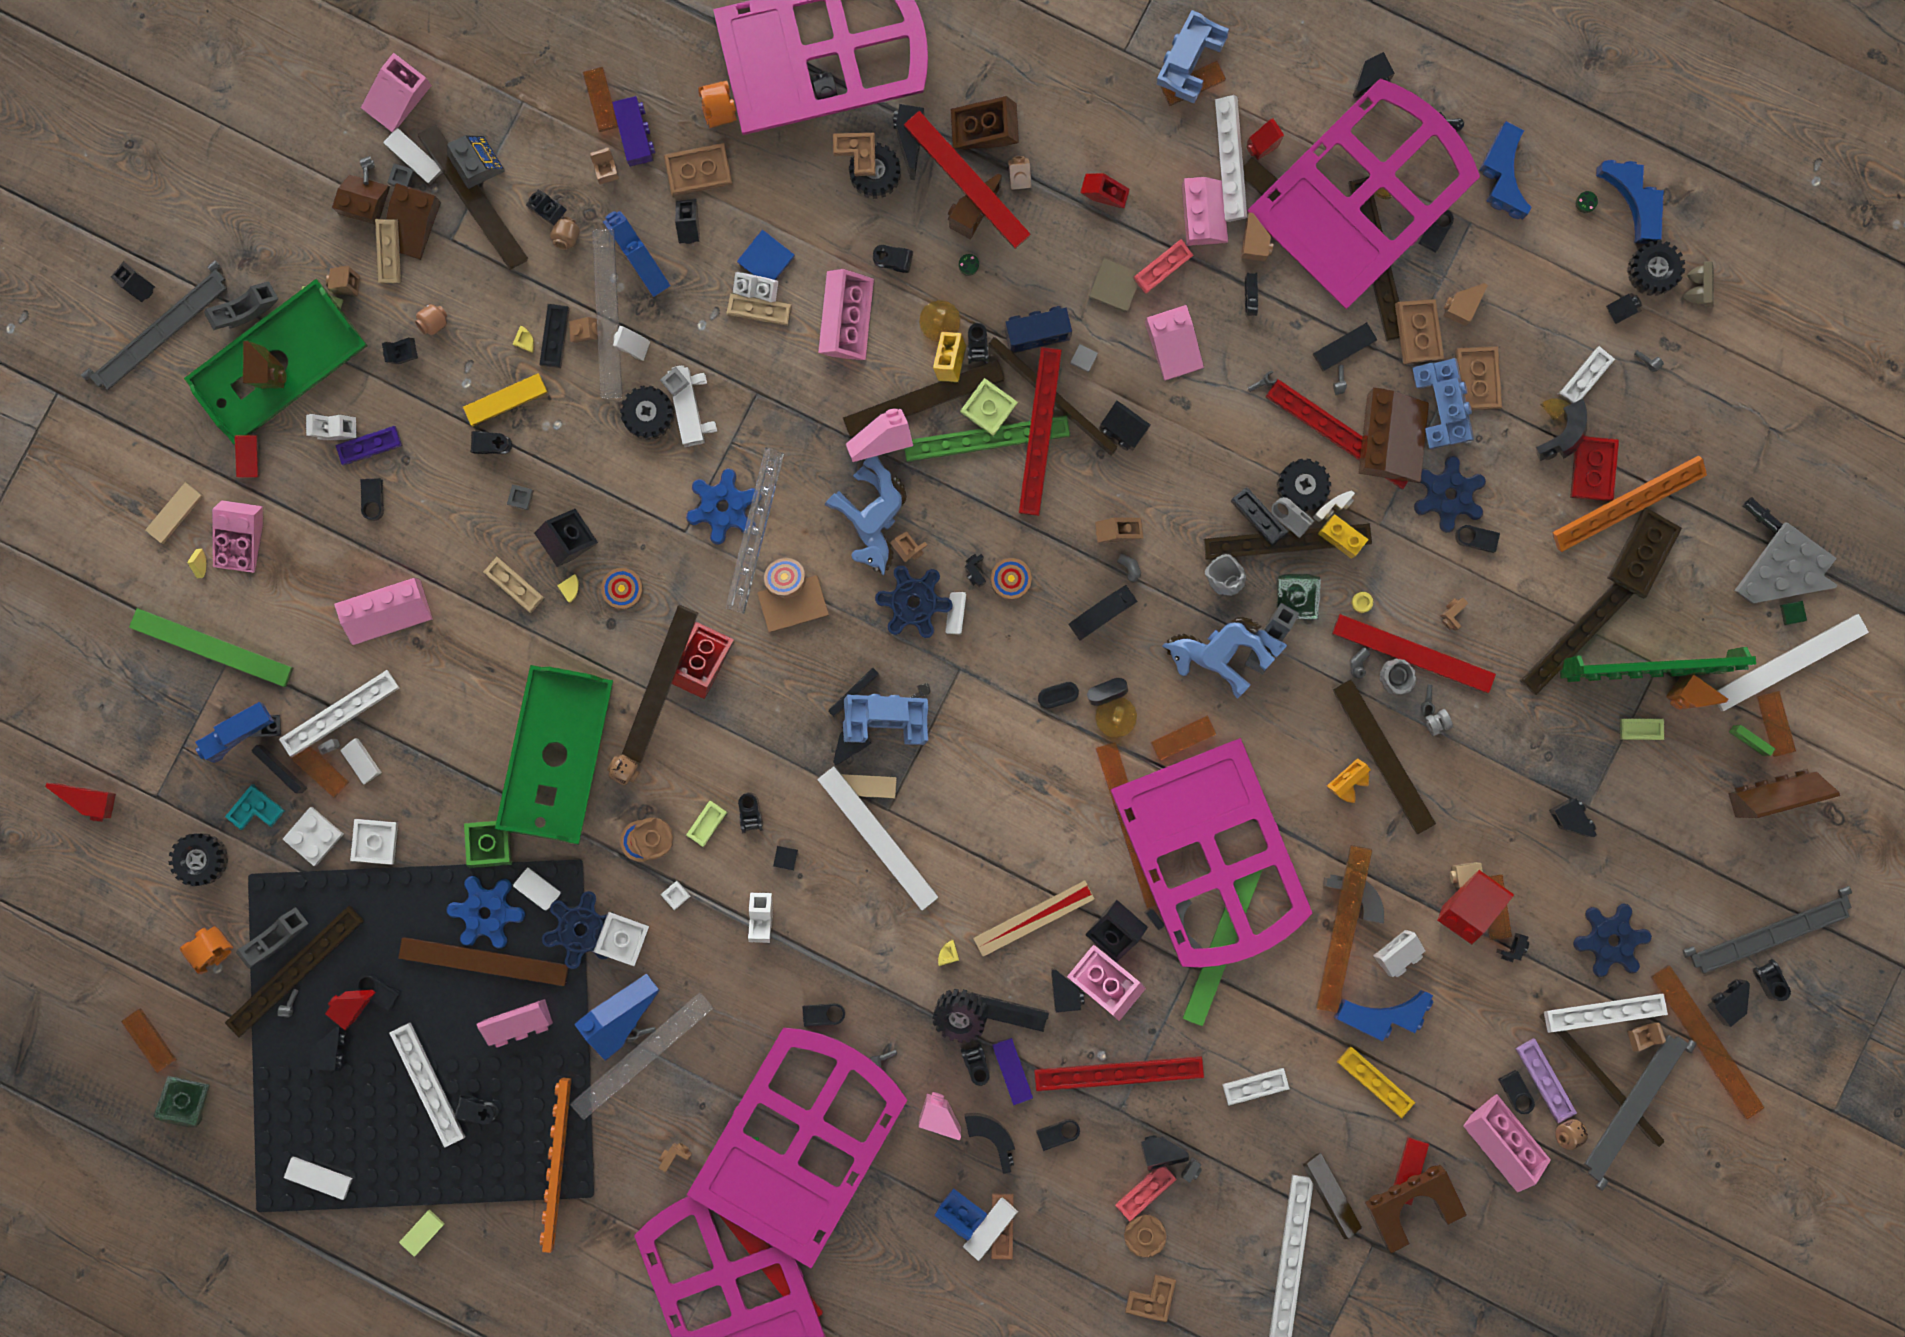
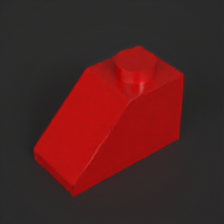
M1274 118L1265 123L1247 141L1248 152L1251 156H1255L1257 160L1277 149L1284 137Z
M1104 173L1085 174L1080 193L1093 201L1125 208L1130 189Z
M373 990L345 991L339 997L335 995L328 1003L330 1008L325 1014L345 1030L356 1021L376 992Z

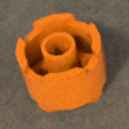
M727 81L698 87L699 97H702V110L709 128L737 121L735 115L736 108L733 99H730V89Z
M216 926L209 930L202 928L195 934L196 938L180 947L182 955L197 974L208 972L206 968L213 964L218 966L232 953L230 950L233 949V946Z

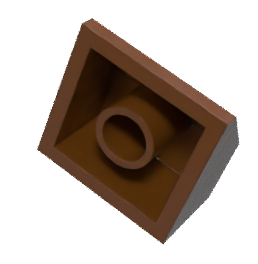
M349 175L338 187L332 208L339 215L376 225L375 219H380L390 186L369 180L368 185H364L363 178Z
M243 341V383L257 388H284L287 375L279 361L264 346Z

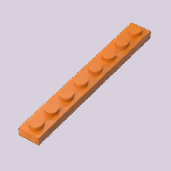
M1697 456L1552 532L1557 549L1563 552L1707 476L1703 458Z
M564 1077L555 1086V1095L558 1096L557 1104H554L553 1117H556L555 1125L551 1127L550 1137L554 1139L553 1147L549 1148L548 1159L551 1160V1168L547 1169L546 1181H549V1189H546L544 1194V1202L547 1203V1209L543 1211L542 1224H545L544 1232H541L540 1245H543L542 1252L551 1253L555 1248L572 1079Z

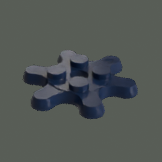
M1450 456L1445 460V469L1441 474L1436 475L1428 469H1422L1420 483L1426 486L1427 495L1414 504V510L1417 514L1424 515L1430 511L1437 512L1440 516V529L1445 533H1450L1454 530L1455 519L1460 514H1466L1472 520H1478L1483 516L1482 507L1474 503L1472 497L1476 490L1485 486L1486 479L1483 475L1475 474L1469 478L1462 476L1460 473V460L1456 456ZM1449 488L1456 491V496L1453 500L1448 499L1445 495L1446 490Z
M897 566L893 573L897 581L896 589L891 592L879 591L875 596V601L879 606H888L894 612L892 620L888 623V631L893 635H897L902 632L906 625L912 624L918 628L919 634L923 638H930L934 633V627L930 621L931 616L935 612L947 613L953 606L949 598L938 597L934 593V586L939 581L940 574L935 569H929L921 579H913L905 566ZM912 596H916L920 600V604L916 608L908 605V599Z
M586 891L581 895L580 903L575 908H568L559 900L552 902L550 905V912L558 919V926L555 930L544 933L542 943L546 947L564 946L567 951L565 965L570 969H575L580 965L581 957L586 952H593L600 959L608 958L594 952L608 914L599 915L595 912L596 895L591 891ZM578 924H584L586 927V932L581 936L576 935L574 931Z
M1620 904L1615 915L1609 918L1603 916L1596 907H1590L1586 910L1585 917L1590 922L1592 930L1587 936L1576 937L1573 945L1577 951H1592L1595 954L1596 962L1593 965V973L1598 977L1606 976L1610 966L1614 963H1620L1628 973H1636L1640 968V963L1634 957V948L1640 944H1648L1652 939L1649 930H1635L1630 926L1629 919L1633 911L1628 904ZM1613 934L1619 938L1617 945L1614 947L1608 942L1609 937Z

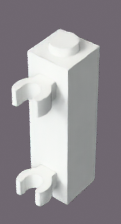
M682 365L675 366L690 383L673 397L682 444L684 447L705 443L704 434L717 432L715 421L701 424L693 387L695 385L707 384L706 375L700 373L691 376L688 367L684 368Z

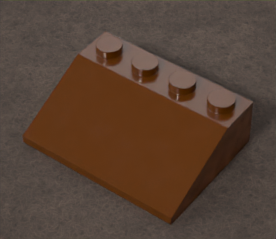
M1373 387L1367 394L1358 474L1414 483L1421 482L1426 436L1425 428L1427 427L1429 408L1428 402L1397 391Z
M1808 769L1795 771V776L1788 777V774L1776 776V781L1769 783L1768 780L1755 782L1754 787L1750 788L1747 785L1735 788V792L1728 793L1735 818H1761L1840 796L1839 791L1818 772H1808Z

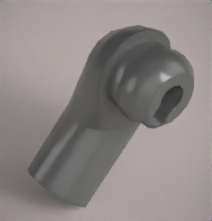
M1121 553L1117 563L1127 567L1129 572L1128 580L1136 582L1141 577L1138 562Z
M1364 647L1350 660L1351 674L1359 679L1363 678L1366 674L1363 661L1371 655Z

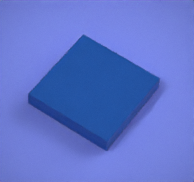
M762 229L737 260V263L752 275L777 280L795 255Z

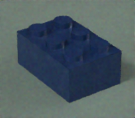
M1061 306L1050 308L1049 312L1041 313V311H1034L1029 313L1027 317L1021 318L1020 315L1008 318L1009 321H1005L1004 331L1009 350L1013 353L1069 341L1072 335L1067 307L1061 308Z

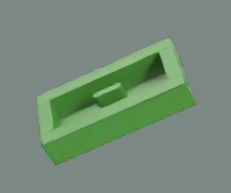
M1733 725L1729 733L1762 756H1771L1775 750L1774 747L1742 725Z

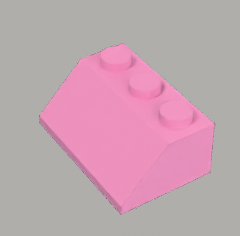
M1207 177L1184 178L1182 194L1187 246L1228 243L1222 181Z
M544 999L479 1022L477 1027L488 1046L495 1044L497 1048L508 1044V1039L515 1037L517 1041L528 1037L527 1033L535 1031L538 1034L547 1031V1026L553 1022Z
M932 1092V1095L927 1094L919 1118V1128L960 1140L961 1126L949 1102L944 1099V1095Z

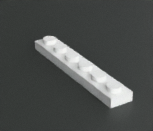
M1235 95L1215 99L1225 221L1227 222L1247 218L1238 98Z
M386 670L279 740L289 756L293 757L398 690L399 686L390 672Z
M1664 994L1544 1011L1548 1033L1668 1015Z
M411 1023L390 1032L393 1042L444 1148L465 1138Z

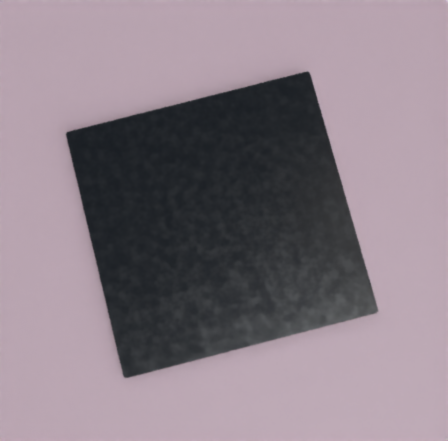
M581 859L512 862V865L469 868L466 864L255 873L248 876L250 941L266 931L278 918L295 907L308 922V925L286 945L250 968L251 997L348 906H351L364 920L359 927L293 988L299 991L293 1002V1014L290 1017L278 1016V1009L280 1005L287 1006L293 989L252 1026L256 1210L258 1212L544 1200L545 1190L549 1189V1181H546L547 1169L551 1168V1160L548 1159L549 1148L553 1147L554 1139L550 1137L551 1127L555 1125L556 1117H553L554 1104H557L558 1096L555 1095V1086L563 1077L572 1079L559 1199L591 1198L594 1196L590 1045L574 1025L588 1013L586 953L582 955L581 963L577 968L568 969L566 986L398 959L402 937L565 964L567 951L564 946L546 947L542 943L544 933L557 928L558 919L550 912V908L545 911L513 887V885L528 867L561 892L556 900L562 901L568 908H575L579 905L581 895L584 893V867ZM468 877H477L480 880L481 886L487 890L493 889L500 879L509 880L512 888L506 896V902L509 906L520 907L525 912V918L520 923L508 922L505 924L503 932L507 937V944L501 949L495 948L490 938L485 935L479 936L473 945L464 946L460 941V936L466 929L465 921L461 918H452L447 914L446 909L450 903H463L468 899V891L464 885ZM482 907L479 911L484 919L490 917L491 912L489 908ZM576 925L574 928L575 934L578 936L583 935L586 932L585 925ZM369 974L376 976L381 981L401 992L389 1011L370 1000L356 1021L345 1029L347 1042L346 1045H343L342 1054L345 1055V1062L343 1067H341V1071L309 1069L312 1047L334 1028H341L325 1014L330 1008L328 1003L335 995L339 997L345 991H357V980ZM364 978L361 982L362 990H374V981L370 978ZM545 999L553 1022L547 1026V1031L538 1034L532 1031L527 1033L528 1037L517 1041L515 1037L508 1039V1044L497 1048L495 1044L488 1046L477 1027L479 1022ZM408 1023H411L454 1114L456 1113L459 1096L461 1095L472 1096L495 1103L499 1109L498 1117L486 1125L457 1119L465 1138L445 1148L390 1035V1032ZM487 1109L483 1111L487 1114L486 1117L490 1116V1114L487 1113ZM296 1157L353 1178L346 1198L342 1200L285 1179L284 1176L291 1158Z

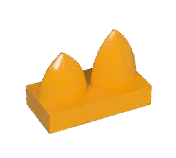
M1357 758L1332 780L1327 787L1342 800L1355 803L1356 795L1353 786L1355 784L1368 786V772L1371 769L1366 763Z

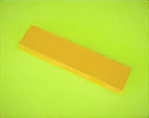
M537 373L463 406L470 425L473 427L543 396L548 392L540 374Z
M1351 1046L1337 1061L1338 1064L1400 1118H1403L1415 1104L1409 1096Z

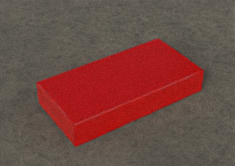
M235 435L236 477H259L257 435Z

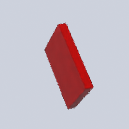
M1584 437L1581 445L1574 451L1570 498L1606 502L1614 500L1618 439Z

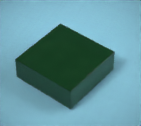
M1803 601L1780 605L1784 625L1807 621Z

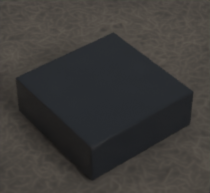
M777 846L773 867L794 871L798 850Z
M1152 908L1144 912L1157 930L1164 927V923Z

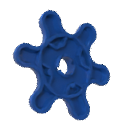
M730 468L722 471L721 480L716 486H710L702 479H697L692 483V490L700 496L701 504L698 508L690 510L686 515V519L691 525H697L701 522L710 524L712 529L710 539L716 545H720L725 541L726 531L731 527L740 529L744 534H750L755 529L754 522L746 516L745 510L748 505L759 501L760 493L755 488H750L746 491L738 490L735 486L736 473ZM727 501L729 504L728 509L724 512L717 509L718 502Z
M468 877L464 883L468 891V899L463 903H450L446 909L447 914L452 918H461L465 921L466 929L460 936V941L464 946L473 945L479 936L485 935L490 938L495 948L501 949L507 944V937L503 932L505 924L508 922L520 923L525 918V912L520 907H511L507 904L506 896L512 888L509 880L500 879L493 889L487 890L481 886L480 880L477 877ZM482 907L489 908L491 912L489 918L484 919L481 917L479 911Z

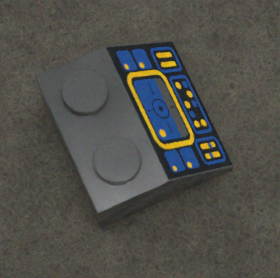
M465 135L447 144V155L468 189L505 172L484 136Z

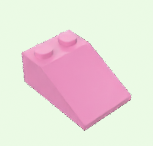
M1187 305L1146 318L1145 326L1164 381L1204 368Z
M890 409L886 413L881 414L846 443L852 462L913 446L909 425L901 409Z
M1095 945L1090 948L1067 976L1118 1021L1121 1020L1146 989L1136 978Z

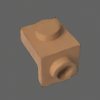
M610 148L590 153L599 185L619 179Z
M1015 156L1012 160H1008L1011 190L1031 188L1029 159L1024 156Z
M586 317L569 321L571 342L578 343L591 339L603 340V327L600 319Z
M907 531L890 542L904 562L912 558L914 561L924 554L922 550L928 546L926 542L918 546Z
M1463 597L1458 600L1456 598L1452 599L1446 605L1447 610L1440 615L1444 619L1442 623L1449 630L1453 629L1456 631L1462 627L1455 620L1454 616L1468 604Z
M1659 1022L1644 1023L1627 1031L1633 1051H1641L1652 1045L1664 1044L1666 1042Z
M674 1143L670 1150H664L658 1161L661 1162L659 1169L666 1172L676 1155L688 1160L692 1155L689 1152L690 1149L682 1143H678V1145Z

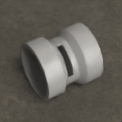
M1445 709L1438 711L1434 716L1424 717L1425 724L1432 736L1440 734L1441 730L1453 728L1451 718Z

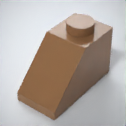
M1249 213L1246 218L1241 258L1266 261L1268 255H1272L1273 243H1270V234L1253 213Z
M349 266L331 268L329 275L326 276V287H328V290L333 294L358 296L360 275Z
M1483 283L1457 292L1452 298L1448 297L1443 307L1446 309L1444 316L1467 326L1471 322L1488 285Z
M1110 518L1095 522L1098 543L1143 539L1141 518Z

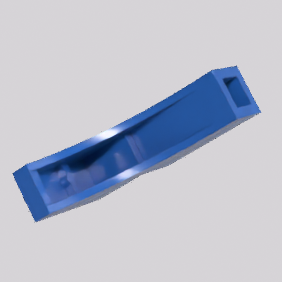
M1506 121L1501 126L1479 171L1483 172V175L1487 178L1497 179L1486 201L1491 203L1490 205L1493 208L1508 212L1512 218L1523 220L1529 214L1532 207L1524 199L1516 183L1514 158L1517 145L1524 130Z
M1606 160L1597 167L1596 176L1613 185L1629 205L1635 227L1634 243L1647 244L1651 241L1654 243L1657 240H1661L1664 190H1657L1656 187H1645L1643 189L1644 165L1637 164L1635 161L1616 163L1615 160Z
M614 211L608 214L603 223L651 295L654 297L671 285L622 212Z
M258 702L214 726V732L195 742L198 746L195 748L201 759L205 758L206 761L217 763L237 744L274 721L265 705Z
M1420 990L1408 1001L1388 1008L1364 1007L1342 998L1334 1018L1384 1041V1038H1388L1392 1031V1023L1413 1033H1416V1030H1420L1424 1023L1423 1016L1425 1011H1429L1433 1004V995Z

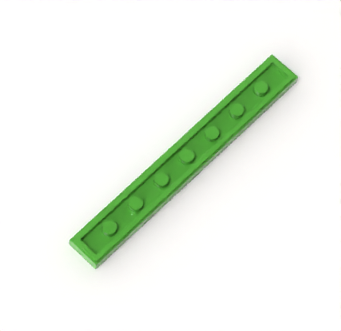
M1067 415L1053 417L1050 440L1070 437ZM1031 421L1002 425L994 437L984 429H976L912 439L913 446L904 448L906 462L1027 444Z
M138 608L129 626L131 629L286 687L293 667Z
M1262 870L1234 881L1233 885L1245 914ZM1226 907L1223 910L1209 948L1231 945L1236 941L1237 934ZM1226 964L1201 968L1182 1017L1183 1019L1203 1026Z

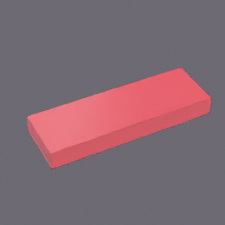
M1180 239L1133 278L1146 294L1194 255L1183 240Z
M1167 1167L1154 1169L1115 1206L1130 1222L1177 1179Z

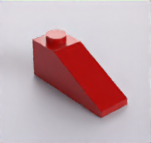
M46 783L45 787L82 815L90 816L89 820L103 822V819L111 818L115 793L58 783Z

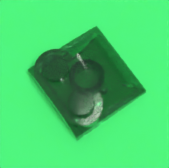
M1284 574L1278 576L1276 583V609L1282 603L1299 613L1297 619H1318L1321 578L1311 574Z
M168 1076L153 1117L169 1124L188 1128L197 1127L202 1121V1110L210 1085Z

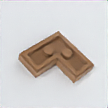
M875 133L833 134L834 156H854L855 176H876Z
M1155 1275L1150 1295L1129 1290L1125 1313L1167 1323L1176 1280Z

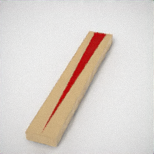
M1084 880L975 936L973 939L984 957L1094 900V897Z

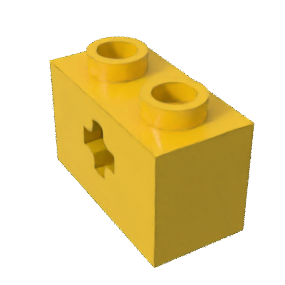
M941 332L933 366L938 381L958 382L966 349L961 333Z
M1335 514L1330 517L1318 533L1351 559L1359 553L1368 541L1366 537Z

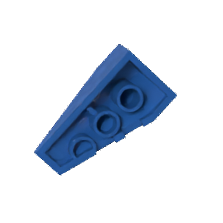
M645 974L591 1010L574 1025L585 1040L606 1061L623 1047L626 1038L632 1029H635L638 1020L646 1012L660 990L649 975Z

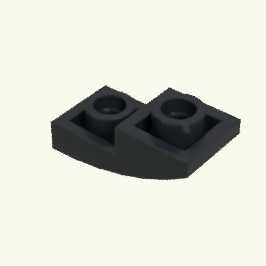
M539 189L530 196L526 204L529 209L553 226L567 211L565 207Z

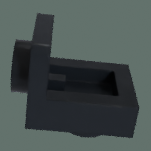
M821 71L816 73L815 77H812L818 100L838 96L831 72Z
M1630 293L1606 307L1615 324H1618L1642 311L1640 308L1642 302L1637 295L1634 296L1633 293Z
M408 337L394 343H382L383 356L386 363L399 365L418 358L415 338Z
M974 554L966 560L967 564L964 568L968 572L966 577L973 586L977 584L980 588L986 583V580L975 565L982 561L984 557L982 554L979 556Z
M1515 933L1510 951L1497 949L1496 953L1502 955L1501 959L1512 963L1514 959L1521 961L1523 953H1526L1529 948V937Z

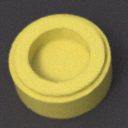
M1359 592L1353 596L1351 605L1356 612L1365 613L1372 608L1373 598L1367 592Z

